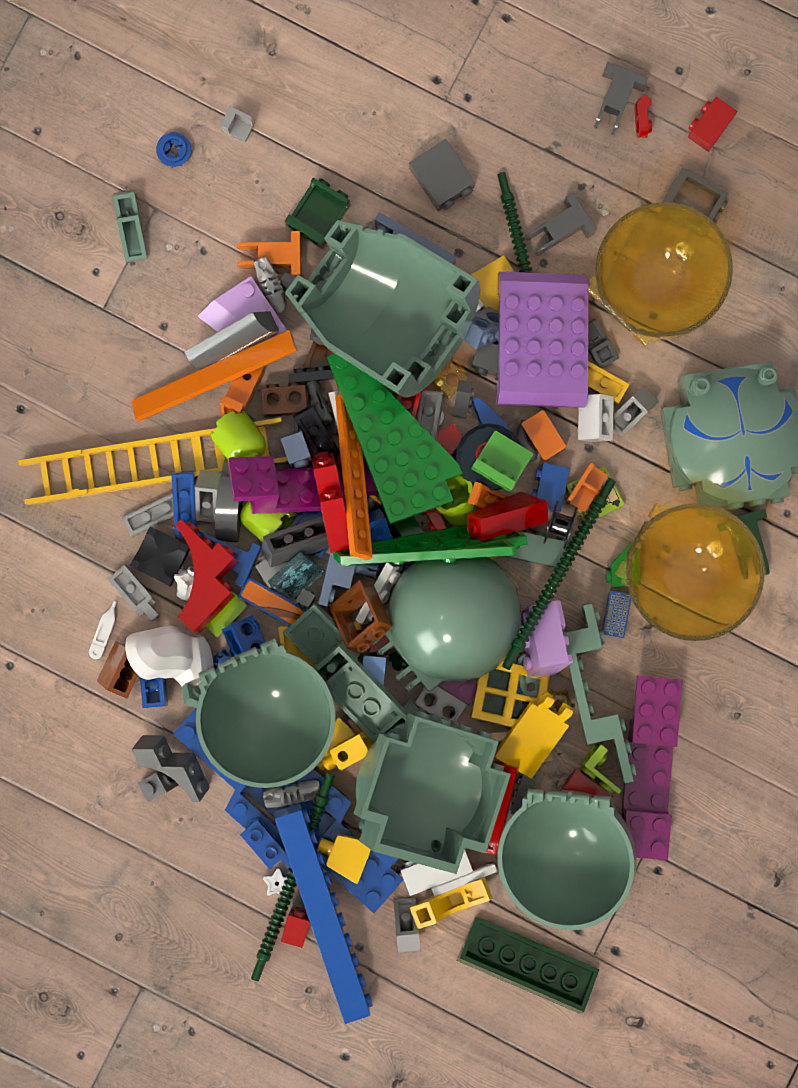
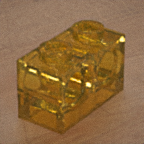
M451 360L432 382L439 391L444 392V396L448 400L457 393L458 383L456 385H449L446 378L449 375H455L458 380L468 382L466 370L461 365L456 366Z

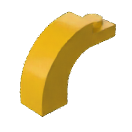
M483 877L440 895H431L410 907L417 928L420 929L436 924L457 911L493 899L486 878Z

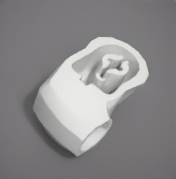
M171 625L131 633L126 638L125 650L127 659L133 670L146 680L174 678L181 687L186 683L195 686L201 682L198 673L213 667L211 649L205 637L200 634L197 635L192 631Z

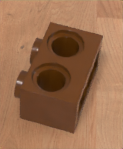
M291 382L285 387H279V384H267L266 388H261L262 409L265 418L290 416L308 407L306 386L301 385V382ZM293 393H299L302 396L299 403L294 404L290 402L289 399ZM271 395H277L280 400L278 404L270 405L268 404V398Z

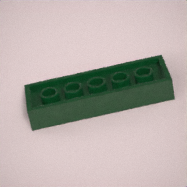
M474 917L466 940L456 960L578 1014L585 1011L599 973V969L479 917Z

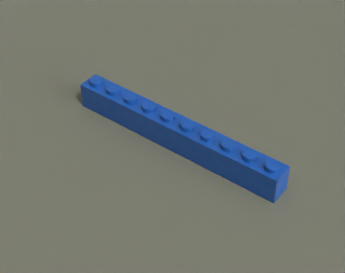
M301 803L275 811V821L344 1023L347 1024L371 1016L370 1007L373 1006L370 994H365L363 987L366 986L363 974H358L356 968L359 966L356 953L351 954L349 947L353 945L349 933L345 934L342 927L346 925L342 912L338 913L336 906L339 905L336 893H331L328 886L332 885L328 871H323L322 865L325 864L322 852H317L315 844L318 841L315 831H310L308 823L311 822L308 810H303Z

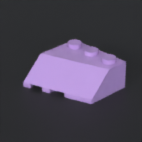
M251 276L213 300L198 315L201 320L219 332L252 312L271 311L279 332L267 339L287 331Z
M561 600L551 601L550 604H547L548 608L544 609L545 614L540 615L542 619L537 620L539 624L534 626L536 630L531 631L532 636H528L529 641L525 642L526 657H524L523 666L527 670V677L554 676L573 662L572 655H567L569 639L563 635L565 620ZM536 605L528 606L522 611L521 626H523L524 622H527L526 617H530L529 612L533 611L532 607Z

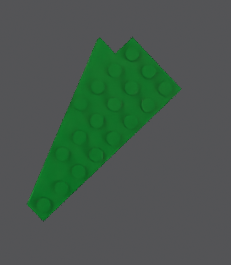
M337 354L327 356L389 524L452 503L454 500L446 481L463 474L455 459L382 383Z
M467 525L371 542L373 558L368 561L351 556L349 549L333 552V556L343 566L385 562L403 564L406 561L439 559L450 563L455 562L457 558L515 555V550L519 549L520 546L528 545L527 535L521 531L480 541L469 536Z

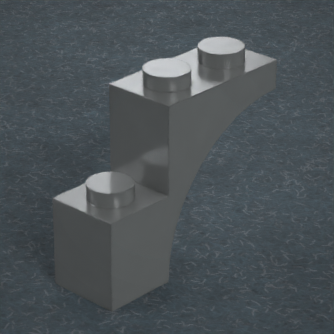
M142 735L132 748L140 767L155 769L171 777L187 792L192 802H200L209 790L210 786L195 754L172 753L164 735Z

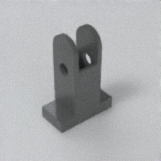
M607 62L602 76L611 79L612 82L594 128L598 127L603 111L618 116L611 133L614 135L632 88L643 92L648 77Z
M574 193L565 197L564 203L568 209L535 228L524 237L527 241L541 232H545L550 242L534 252L536 256L541 255L582 230L586 238L595 234L596 227Z

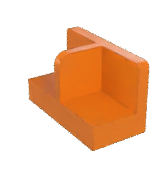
M544 410L522 422L521 425L530 438L531 444L535 446L544 461L567 448Z
M592 462L588 464L565 501L575 508L578 507V510L583 513L586 512L608 477L606 473L596 468Z

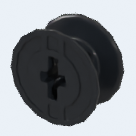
M556 501L543 543H546L548 534H553L566 539L563 550H565L578 507L575 508L573 517L556 512L558 501Z

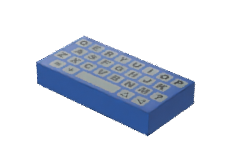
M609 591L602 628L604 635L624 638L632 594Z

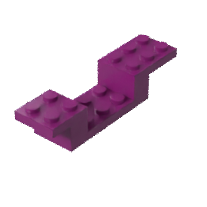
M339 453L336 460V468L345 507L341 454ZM363 455L367 496L378 495ZM273 456L228 458L227 463L233 502L250 501L252 514L322 511L313 468L275 469Z
M639 675L636 678L633 719L629 721L628 733L631 754L627 755L629 763H634L637 776L633 777L634 782L624 783L622 819L631 832L637 858L668 860L672 815L668 813L673 747H677L683 679Z

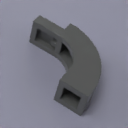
M224 460L216 498L215 535L216 539L238 542L241 528V501L233 502L228 461Z

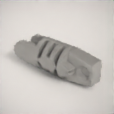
M267 256L261 257L254 261L257 279L274 311L282 313L286 307L283 287Z
M317 780L305 781L263 792L266 808L293 805V803L298 804L299 802L314 800L315 795L320 792V783Z

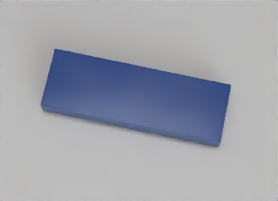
M194 471L171 472L175 539L184 538L175 527L180 520H183L186 524L190 521L197 527Z

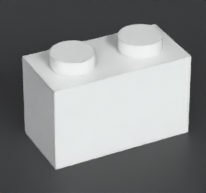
M603 394L588 395L586 407L578 408V440L588 442L613 441V396Z

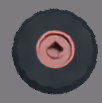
M495 424L478 425L469 430L460 440L456 451V462L463 473L461 475L463 479L472 482L473 485L475 482L482 483L489 490H500L502 487L471 468L494 431H498L519 445L521 444L510 430L504 428V426Z

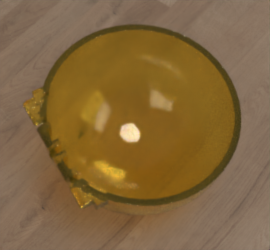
M672 202L647 204L628 212L609 229L599 247L595 275L590 279L591 285L586 291L597 301L601 299V305L629 332L635 333L633 336L644 346L648 345L651 341L655 344L659 339L679 338L703 327L716 315L723 305L732 282L733 262L727 240L718 226L700 211Z
M655 503L648 515L651 520L645 521L625 555L627 562H621L615 575L622 578L620 583L628 587L633 604L641 616L654 628L668 636L687 641H705L731 632L749 617L756 607L763 590L765 578L764 559L755 536L738 517L716 506L694 503L672 507L667 503L664 506Z

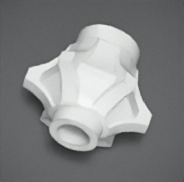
M193 566L187 570L179 569V574L174 576L177 582L176 595L185 601H188L193 586Z

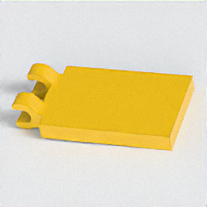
M505 255L471 274V276L479 281V299L484 304V309L491 307L498 313V272H514Z
M547 691L542 694L537 703L532 700L529 702L496 749L494 755L495 758L505 764L519 767L518 771L531 779L569 727V723L566 720L573 714L572 707L565 702L562 703L557 713L551 711L549 708L555 700L552 698L553 695Z

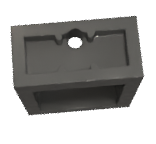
M682 167L658 210L699 234L704 235L707 230L711 232L718 220L714 217L718 211L722 213L728 203L725 198L728 193ZM685 180L718 198L705 223L671 205Z

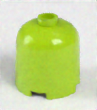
M232 411L224 415L216 422L218 427L215 431L210 433L212 441L227 460L232 457H259L264 454L266 449L263 435L245 411L239 414Z
M458 476L446 481L454 501L436 509L451 524L461 526L468 524V514L480 508L468 503L474 486L472 482L463 479L462 476Z
M242 501L241 503L243 506L240 513L241 523L261 542H263V536L289 528L294 522L291 517L297 515L295 512L252 514L250 501Z

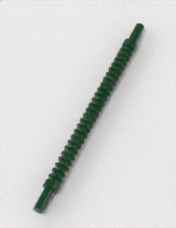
M501 172L497 174L502 192L500 198L504 204L503 209H506L504 214L508 215L506 217V220L509 221L507 226L511 227L509 232L512 233L510 235L513 238L512 244H515L513 249L516 252L514 254L518 256L516 258V261L519 262L517 266L521 268L519 272L531 273L532 267H529L531 262L527 261L529 255H526L528 250L524 249L526 247V244L523 243L525 238L521 237L523 235V232L520 231L522 227L519 226L520 220H517L519 215L516 214L517 209L514 208L516 206V203L513 202L515 200L514 194L510 192L506 173Z
M608 478L599 496H595L593 499V505H590L591 510H587L588 515H585V520L581 521L582 526H578L579 531H575L576 536L572 537L573 542H569L570 547H566L567 552H563L564 557L560 558L561 563L556 564L558 568H554L555 573L550 575L552 579L547 580L549 584L544 585L546 589L541 591L542 595H539V600L535 601L536 606H533V611L529 612L530 617H526L527 622L523 623L524 628H520L521 633H517L518 638H514L512 641V648L502 664L504 668L510 670L520 651H524L526 647L525 642L529 641L528 636H532L531 631H535L534 626L539 624L537 620L542 619L540 615L545 614L544 609H547V604L551 603L550 598H554L553 593H556V588L560 587L559 582H563L562 577H565V572L569 571L568 566H572L571 561H574V556L578 555L577 550H581L580 545H584L583 540L587 539L586 534H590L589 529H593L592 524H595V519L599 518L598 513L601 514V509L605 508L607 504L606 499L616 484L615 480Z
M326 773L320 792L315 795L314 801L316 803L312 804L314 809L310 810L311 822L308 823L310 831H315V834L317 833L315 829L319 828L317 823L321 822L319 817L323 816L322 811L325 810L324 805H327L329 801L328 794L335 777L331 773ZM292 868L288 869L290 874H286L287 880H284L283 891L279 893L281 897L277 898L279 903L275 904L277 909H273L274 914L271 915L272 920L269 921L268 932L264 934L266 938H263V943L260 944L262 949H259L256 957L258 960L251 979L254 981L260 980L264 966L270 960V952L273 951L272 946L275 945L274 940L278 938L276 934L280 933L278 928H281V923L284 922L282 917L286 916L287 905L291 903L289 899L293 898L291 893H294L295 890L293 888L297 887Z

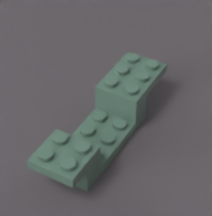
M317 602L284 631L288 638L315 664L313 667L325 680L333 700L374 743L377 741L379 733H393L396 726L405 723L408 713L416 715L417 711L422 712L410 698L400 705L357 660L361 653L346 648L336 622Z
M592 604L584 605L582 610L587 628L566 632L563 635L569 639L567 655H572L573 662L568 667L586 745L613 739L622 782H634L633 777L637 776L634 763H629L627 755L631 754L630 744L628 740L624 741L622 732L626 731L624 719H619L618 714L591 720L590 717L594 716L592 702L587 703L585 694H589L587 681L582 680L580 674L584 672L582 659L576 656L601 651L602 645L605 644L603 630L598 631L597 623H600L598 608L593 609Z

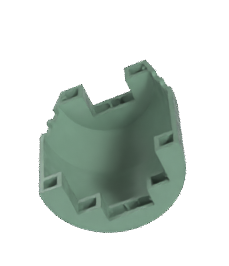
M337 220L324 238L330 247L328 253L308 280L297 275L285 294L330 351L402 397L414 396L436 379L450 362L465 338L479 302V281L406 235L385 233L384 230L378 229L376 231L367 229L362 225Z

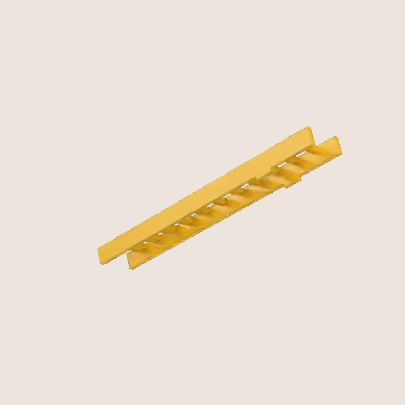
M281 418L254 422L266 443V449L262 456H270L265 427L282 424ZM216 428L18 460L21 466L41 464L45 496L25 499V504L33 505L172 482V476L160 477L155 445L170 442L175 472H182L178 441L191 439L196 467L194 478H198L200 470H205L200 437L211 436V431L214 432ZM214 443L218 468L205 471L222 472L226 457ZM149 446L154 478L139 481L134 448ZM127 449L132 482L117 484L112 452ZM106 453L111 485L95 488L90 455ZM84 456L89 489H73L69 459ZM287 457L274 459L275 465L289 463ZM62 460L67 493L52 495L47 462Z

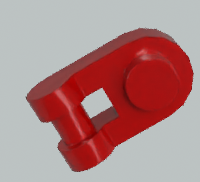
M642 96L634 106L637 138H647L648 133L652 132V121L648 119V108L651 106L652 101L648 96Z

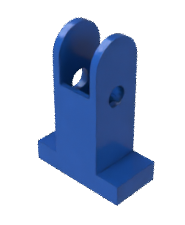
M198 531V535L206 536L209 540L216 542L215 546L217 543L223 547L228 545L236 553L234 558L238 563L231 570L239 573L235 584L243 587L251 575L262 547L252 543L247 553Z

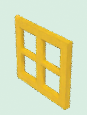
M502 662L496 669L511 673L507 691L488 687L489 673L478 678L471 718L512 728L518 720L512 718L515 700L528 703L532 700L537 703L542 694L548 691L550 676L531 677L540 680L537 698L517 694L520 675L527 676V670L524 669V666L513 664L511 669L508 670L502 666ZM485 692L506 697L502 716L482 711Z

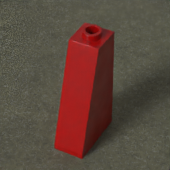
M524 492L513 494L468 514L467 529L469 536L484 541L548 523V503L546 500Z

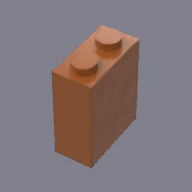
M115 641L97 682L107 691L128 699L138 674L133 670L127 659L125 645Z

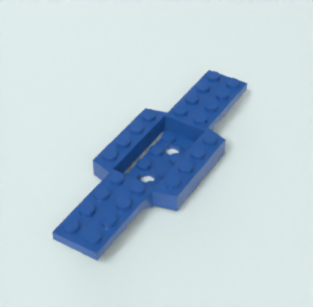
M195 708L173 735L235 789L225 811L245 829L260 818L284 846L277 824L243 794H249L274 818L275 811L293 805L266 808L263 798V792H266V788L247 786L221 773L210 762L201 747L196 729L197 708ZM314 768L304 777L294 782L298 784L299 782L317 780L321 788L325 777ZM333 784L328 794V804L324 805L325 810L332 816L322 811L323 816L319 817L321 822L317 823L319 828L315 829L318 841L315 844L316 850L322 838L335 842L338 833L357 837L342 823L352 801ZM313 800L299 802L302 809H307L309 815H311L310 810L314 809L312 804L315 802ZM371 850L359 882L356 884L326 866L329 855L322 853L325 861L322 868L328 871L334 879L373 913L379 909L404 880L394 869L388 868ZM286 855L280 861L288 868H291L288 856Z

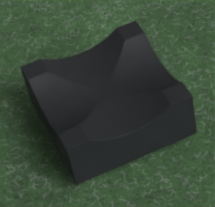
M150 526L130 566L168 586H172L175 580L174 576L181 569L190 548L188 545Z

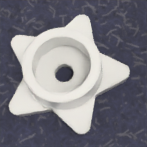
M279 868L276 869L272 876L263 877V880L268 885L267 895L279 894L283 891L282 886L285 885L284 880H287V877L282 875Z

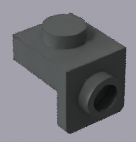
M160 771L138 782L148 802L178 786L175 780Z

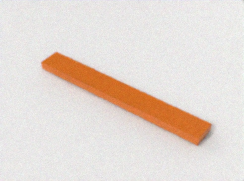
M287 330L131 400L135 419L138 422L296 352L297 348L291 331Z
M341 394L335 396L349 550L351 556L368 561L373 558L363 454Z

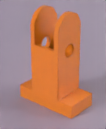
M291 231V242H244L237 244V249L258 250V259L267 256L273 268H291V275L301 276L300 231ZM254 261L237 262L238 268L255 269Z
M264 366L232 381L226 395H223L220 401L221 417L232 411L236 414L247 411L264 376Z

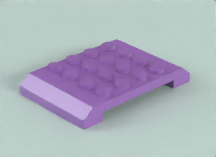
M498 272L499 353L497 405L585 408L588 397L587 275Z

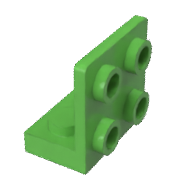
M494 431L471 469L511 492L533 453L498 431Z

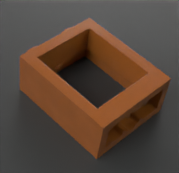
M362 580L355 583L329 606L346 648L358 653L368 650L375 641L383 637L393 627L375 586ZM367 602L375 621L358 635L350 615Z

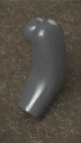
M522 419L515 436L522 447L533 453L529 461L533 462L538 457L537 451L521 425L522 422L526 421Z

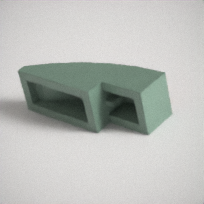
M129 190L113 193L125 262L147 259L136 191Z

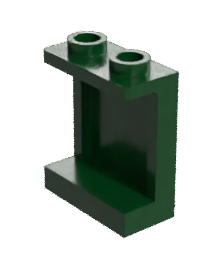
M312 178L311 185L297 207L285 219V225L293 231H300L302 237L323 249L327 243L324 239L337 220H342L351 206L348 199L349 196L341 190L334 191L330 188V184L321 178L319 180Z

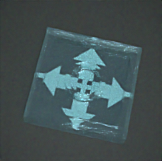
M299 552L267 582L272 588L294 601L298 598L302 589L306 590L326 571L318 563L302 552Z

